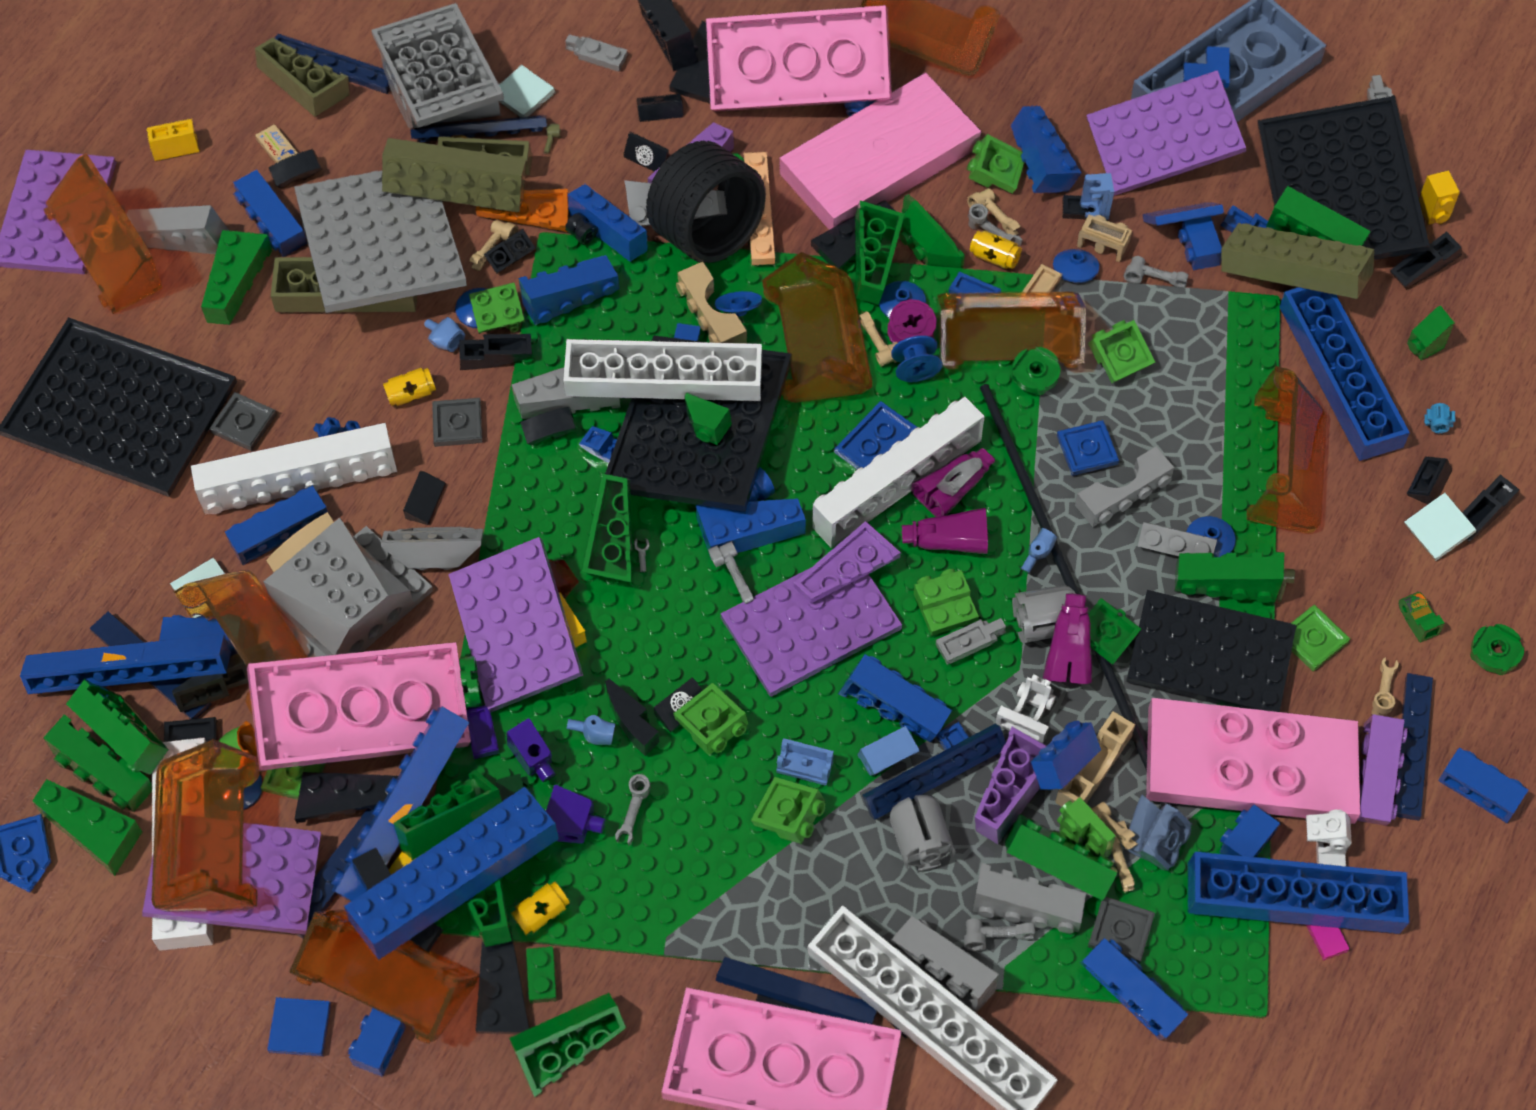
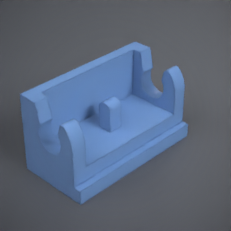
M1111 173L1085 175L1080 205L1081 208L1091 207L1095 209L1094 212H1086L1085 217L1087 218L1088 215H1101L1106 220H1109L1114 196Z
M905 726L860 749L858 757L861 759L868 774L874 776L882 770L918 753L920 750Z
M783 738L781 754L777 759L776 773L826 786L833 765L834 751Z

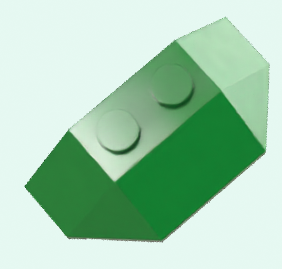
M909 194L905 195L902 213L905 215L899 233L901 242L904 245H908L913 250L915 257L919 261L922 260L925 265L964 268L965 254L956 247L954 241L916 199Z

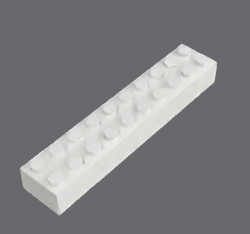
M843 905L808 945L809 956L997 1110H1036L1055 1087L1057 1079Z

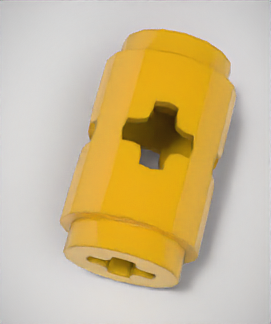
M977 231L971 241L970 252L974 253L975 257L1004 269H1013L1020 259L1022 248L1017 243L988 231Z
M422 367L407 372L405 375L390 378L388 382L383 383L391 406L409 403L414 399L431 395V392L436 390L429 369L422 370ZM410 381L412 385L416 384L413 386V392H409L407 389L403 390L406 387V382Z
M554 881L550 885L547 883L537 890L532 897L526 898L515 906L516 910L511 912V915L527 935L531 931L533 933L536 932L549 919L555 918L566 910L565 906L570 902ZM537 901L539 903H546L547 906L544 908L546 913L544 915L534 912L537 908L535 904Z

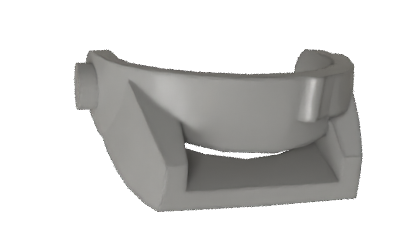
M972 458L959 463L936 486L945 494L955 495L983 466L982 460L980 458ZM954 475L957 476L952 481H949Z

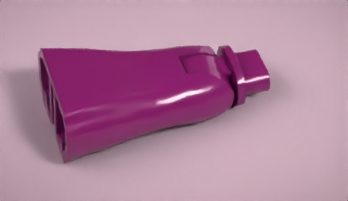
M983 448L978 452L972 451L970 454H964L944 467L913 482L911 490L915 498L935 517L947 516L960 500L982 479L989 470V466L995 460ZM972 458H980L982 460L983 466L955 495L945 494L936 486L959 463ZM954 475L949 481H952L957 476Z
M986 508L922 519L917 522V526L916 521H913V525H902V543H913L914 547L919 546L928 550H954L987 554Z
M1066 593L1065 604H1062V609L1055 623L1052 642L1043 672L1044 679L1066 682V678H1069L1071 683H1092L1091 623L1087 612L1088 607L1085 606L1086 595Z

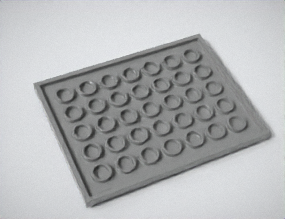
M382 170L294 187L325 313L467 286L463 267L441 200L383 192Z

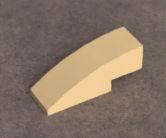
M328 512L300 529L269 556L266 561L273 572L278 570L334 523Z

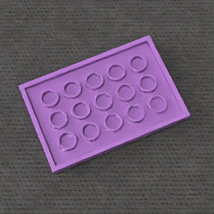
M1218 70L1086 115L1105 172L1111 173L1114 196L1246 152V146Z
M25 150L0 232V267L85 274L94 243L92 232L98 228L103 203L106 200L116 165L115 158Z
M540 537L449 574L471 656L476 658L478 679L485 705L490 712L583 676L544 542Z
M807 569L754 596L753 601L746 604L742 602L720 613L722 621L770 697L902 629L901 622L869 574L810 603L794 588V582L809 570Z
M161 813L143 906V917L306 935L321 832Z

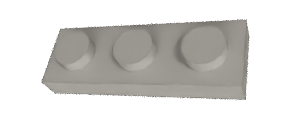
M1143 522L1138 547L1179 556V553L1214 554L1217 539Z

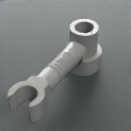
M974 204L970 207L968 213L970 228L974 230L983 228L990 233L1013 241L1021 246V237L1007 234L987 221L988 210L984 205Z
M1134 256L1124 273V279L1129 283H1140L1143 276L1147 275L1168 281L1175 287H1185L1188 274L1185 272L1171 273L1145 265V259L1141 256Z
M732 541L720 547L714 546L708 549L716 568L726 564L743 602L746 604L753 601L754 598L735 562L734 556L738 554Z
M636 774L629 780L632 799L624 823L615 834L617 843L622 834L629 835L628 846L633 842L632 832L642 799H645L650 791L649 779L642 774ZM639 787H644L641 791L637 790Z
M969 919L966 921L964 948L968 951H981L985 949V937L1007 936L1032 940L1034 939L1035 925L1034 923H1023L1016 926L993 927L982 926L980 919Z

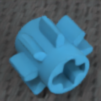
M1444 403L1432 405L1430 409H1427V414L1424 415L1425 425H1430V430L1435 433L1449 431L1450 427L1453 428V422H1456L1455 411H1450V407Z

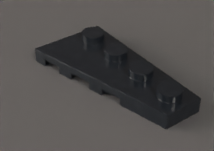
M885 200L876 204L877 206L896 211ZM855 216L811 239V247L838 274L844 270V266L848 262L852 263L856 259Z
M303 772L295 821L298 824L306 822L307 819L317 817L320 820L330 818V815L339 813L347 815L356 813V810L366 808L374 810L379 800L384 802L388 792L385 790L393 777L397 779L398 776Z
M510 925L511 942L485 947L482 941L476 1033L519 1034L530 1029Z

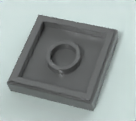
M234 392L209 430L220 438L252 451L277 413L276 410Z
M480 398L432 401L433 441L435 447L483 443Z
M1105 897L1101 902L1088 947L1094 949L1102 939L1105 938L1107 941L1113 939L1123 949L1121 953L1128 960L1132 958L1140 964L1155 912Z

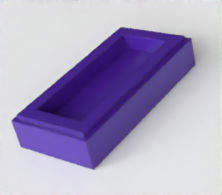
M486 705L466 709L474 759L499 754L490 710H488Z

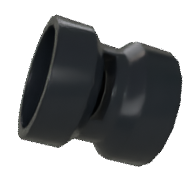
M576 213L571 216L565 226V230L571 235H575L576 240L582 245L590 243L598 232V228L592 222H587V218L582 213Z

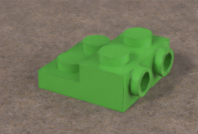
M987 134L982 141L978 140L973 147L972 153L976 155L967 166V170L970 171L968 178L987 188L994 184L1013 193L1017 188L1024 165L1021 158L1023 152Z
M1122 320L1112 326L1113 330L1107 333L1103 329L1093 334V339L1088 343L1097 363H1102L1111 383L1155 363L1135 320L1128 323Z
M948 569L942 572L940 577L934 579L930 576H925L914 585V596L931 636L979 621L978 613L970 597L971 591L962 570L955 572L954 569Z
M714 683L710 684L673 713L675 719L692 735L693 741L708 755L714 751L716 753L723 751L727 746V741L733 736L740 737L743 735L748 725L746 713Z
M774 777L751 821L754 826L776 832L780 838L802 844L805 838H809L814 830L813 822L816 816H821L824 813L825 800L818 789Z
M1081 797L1074 802L1070 800L1065 803L1059 810L1062 815L1057 819V822L1060 824V834L1074 844L1079 843L1082 845L1085 843V846L1093 855L1097 857L1102 855L1108 858L1111 854L1116 835Z

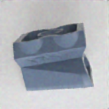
M1141 795L1129 829L1135 834L1132 839L1137 845L1127 851L1151 862L1162 870H1169L1177 862L1179 848L1190 836L1192 823L1174 807L1166 804L1159 809L1150 800Z

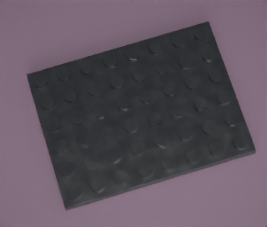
M1395 96L1257 120L1274 206L1287 186L1293 188L1371 231L1363 246L1374 249V260L1429 251L1430 245Z
M68 317L0 424V435L170 497L209 428L235 387L237 379L236 376Z
M655 335L652 338V341L701 342ZM762 350L760 401L707 400L730 410L732 425L718 445L703 442L696 437L687 413L685 399L631 398L605 474L629 479L630 494L634 496L746 512L792 363V353Z

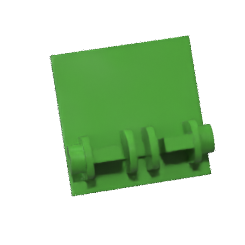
M515 282L469 294L479 333L506 326L511 332H517L521 322H525Z

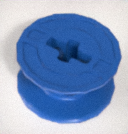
M913 336L897 343L891 351L892 358L896 362L901 363L896 369V376L905 382H919L929 379L940 372L943 367L942 360L938 356L933 355L938 348L937 341L929 336Z

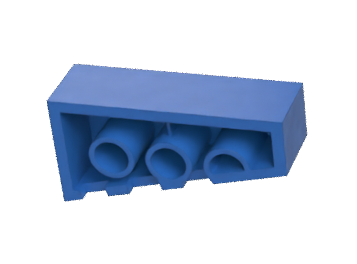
M1023 106L1010 126L1017 146L1022 148L1021 158L1023 162L1027 163L1028 170L1026 173L1028 178L1033 181V193L1069 192L1082 172L1042 107Z
M606 255L578 262L574 268L566 265L559 267L555 273L547 274L546 271L537 273L536 278L528 279L527 276L519 278L523 306L534 325L548 322L560 314L569 313L574 308L590 304L595 299L604 295H610L620 289L618 275Z
M798 499L748 502L746 512L696 505L697 522L707 550L714 546L720 547L732 541L737 553L806 533V519Z
M866 654L853 669L838 693L845 698L848 694L857 698V704L864 708L870 706L878 709L880 716L886 720L895 721L897 719L901 721L900 726L902 728L906 726L909 732L928 742H931L937 736L952 711L940 699H933L925 693L923 688L910 684L904 680L900 673L894 670L890 671L877 658L867 656Z
M1105 938L1102 939L1080 964L1159 1040L1166 1039L1189 1014L1183 1010V1007L1173 997H1169L1162 991V986L1152 977L1149 979L1141 972L1143 968L1134 959L1130 958L1128 960L1121 953L1123 949L1113 939L1109 941Z

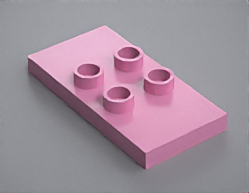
M886 6L706 19L711 110L714 112L892 100L888 8Z
M456 642L248 664L247 667L259 771L412 753L415 749L412 743L419 732L424 733L429 725L425 723L428 715L433 709L437 711L442 706L467 720ZM469 726L466 727L455 748L468 747L470 744Z
M1152 698L1148 707L1146 798L1150 801L1243 811L1244 809L1249 811L1253 805H1256L1267 814L1306 818V815L1326 814L1331 810H1343L1350 817V822L1355 824L1360 816L1358 721Z
M686 988L663 1084L662 1098L714 1110H887L901 1030Z

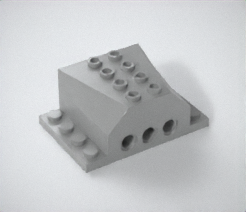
M456 3L371 30L372 36L380 50L383 68L394 100L408 128L501 116L499 101L504 100L503 92Z
M339 518L263 581L272 605L254 620V623L290 659L363 652L431 594L433 587L413 568L408 569L381 547V539L367 526L354 536L342 519Z

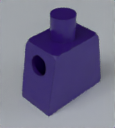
M529 718L507 731V746L529 776L537 773L543 783L555 776L556 773L550 766L552 754Z
M554 785L546 812L556 824L559 838L556 841L584 843L588 830L602 834L606 819L593 815V801L563 787Z

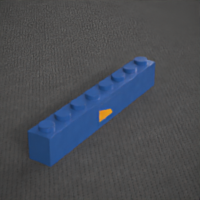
M219 634L26 655L20 678L27 694L74 690L80 686L84 679L103 687L225 674L231 651L225 635Z
M443 706L439 707L437 711L433 709L428 715L425 723L429 725L424 733L419 732L412 743L415 749L410 756L406 754L399 765V768L402 770L397 779L393 777L385 790L388 792L384 802L379 800L372 812L375 815L370 825L367 823L364 825L358 836L361 838L357 848L352 847L345 858V861L348 862L343 872L338 870L331 882L334 885L332 891L350 902L366 892L354 870L352 859L377 848L387 866L399 845L394 823L422 805L469 724L467 720Z

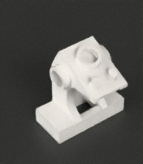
M1034 674L1032 678L1027 677L1026 683L1022 682L1018 690L1017 696L1020 697V700L1015 710L1001 706L997 713L996 724L1010 731L1011 727H1014L1043 744L1047 737L1049 726L1040 723V720L1046 709L1051 710L1056 696L1052 695L1054 690L1052 687H1049L1051 682L1041 679ZM1026 703L1038 707L1034 718L1021 713Z
M1331 810L1326 814L1306 815L1307 841H1316L1317 864L1346 866L1345 854L1351 845V822L1347 813L1343 810ZM1323 842L1329 843L1330 846L1324 847Z

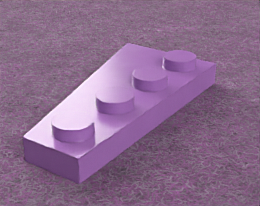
M865 521L796 580L794 588L810 603H813L901 557V552Z

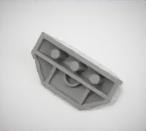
M425 527L398 529L396 531L389 530L383 533L381 547L408 569L426 570L428 568H441L449 570L459 567L481 546L483 529L469 527Z

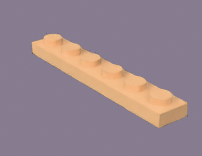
M767 152L744 153V162L761 175L766 189L764 212L757 229L750 238L752 265L775 264Z

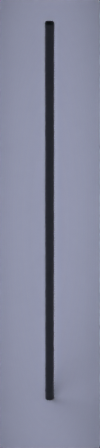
M984 384L980 387L981 393L1041 529L1045 528L1053 533L988 384ZM1056 540L1051 553L1065 585L1070 586L1076 594H1080ZM1094 651L1123 718L1135 724L1132 739L1147 772V746L1111 663ZM1160 802L1162 807L1166 804L1173 807L1172 803Z

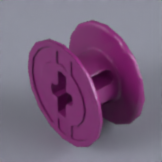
M909 299L897 304L890 313L887 334L892 343H899L913 336H929L933 338L936 328L934 311L928 304L920 300Z

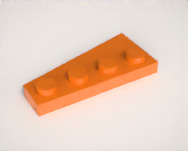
M568 189L524 190V198L519 213L476 206V215L566 231L565 226L568 221Z

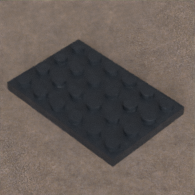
M1147 590L1139 623L1141 630L1136 636L1126 682L1229 707L1280 712L1297 625Z

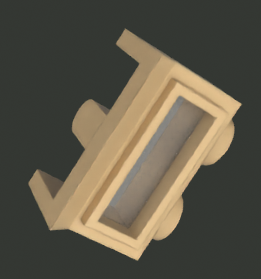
M1088 215L1082 229L1079 231L1077 247L1081 248L1085 239L1096 242L1095 251L1102 254L1106 246L1118 250L1116 261L1120 262L1130 242L1132 230L1128 229L1123 223L1114 224L1108 222L1101 215Z

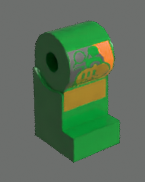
M1421 592L1413 593L1399 600L1400 611L1420 643L1440 635L1445 622L1440 615H1435Z

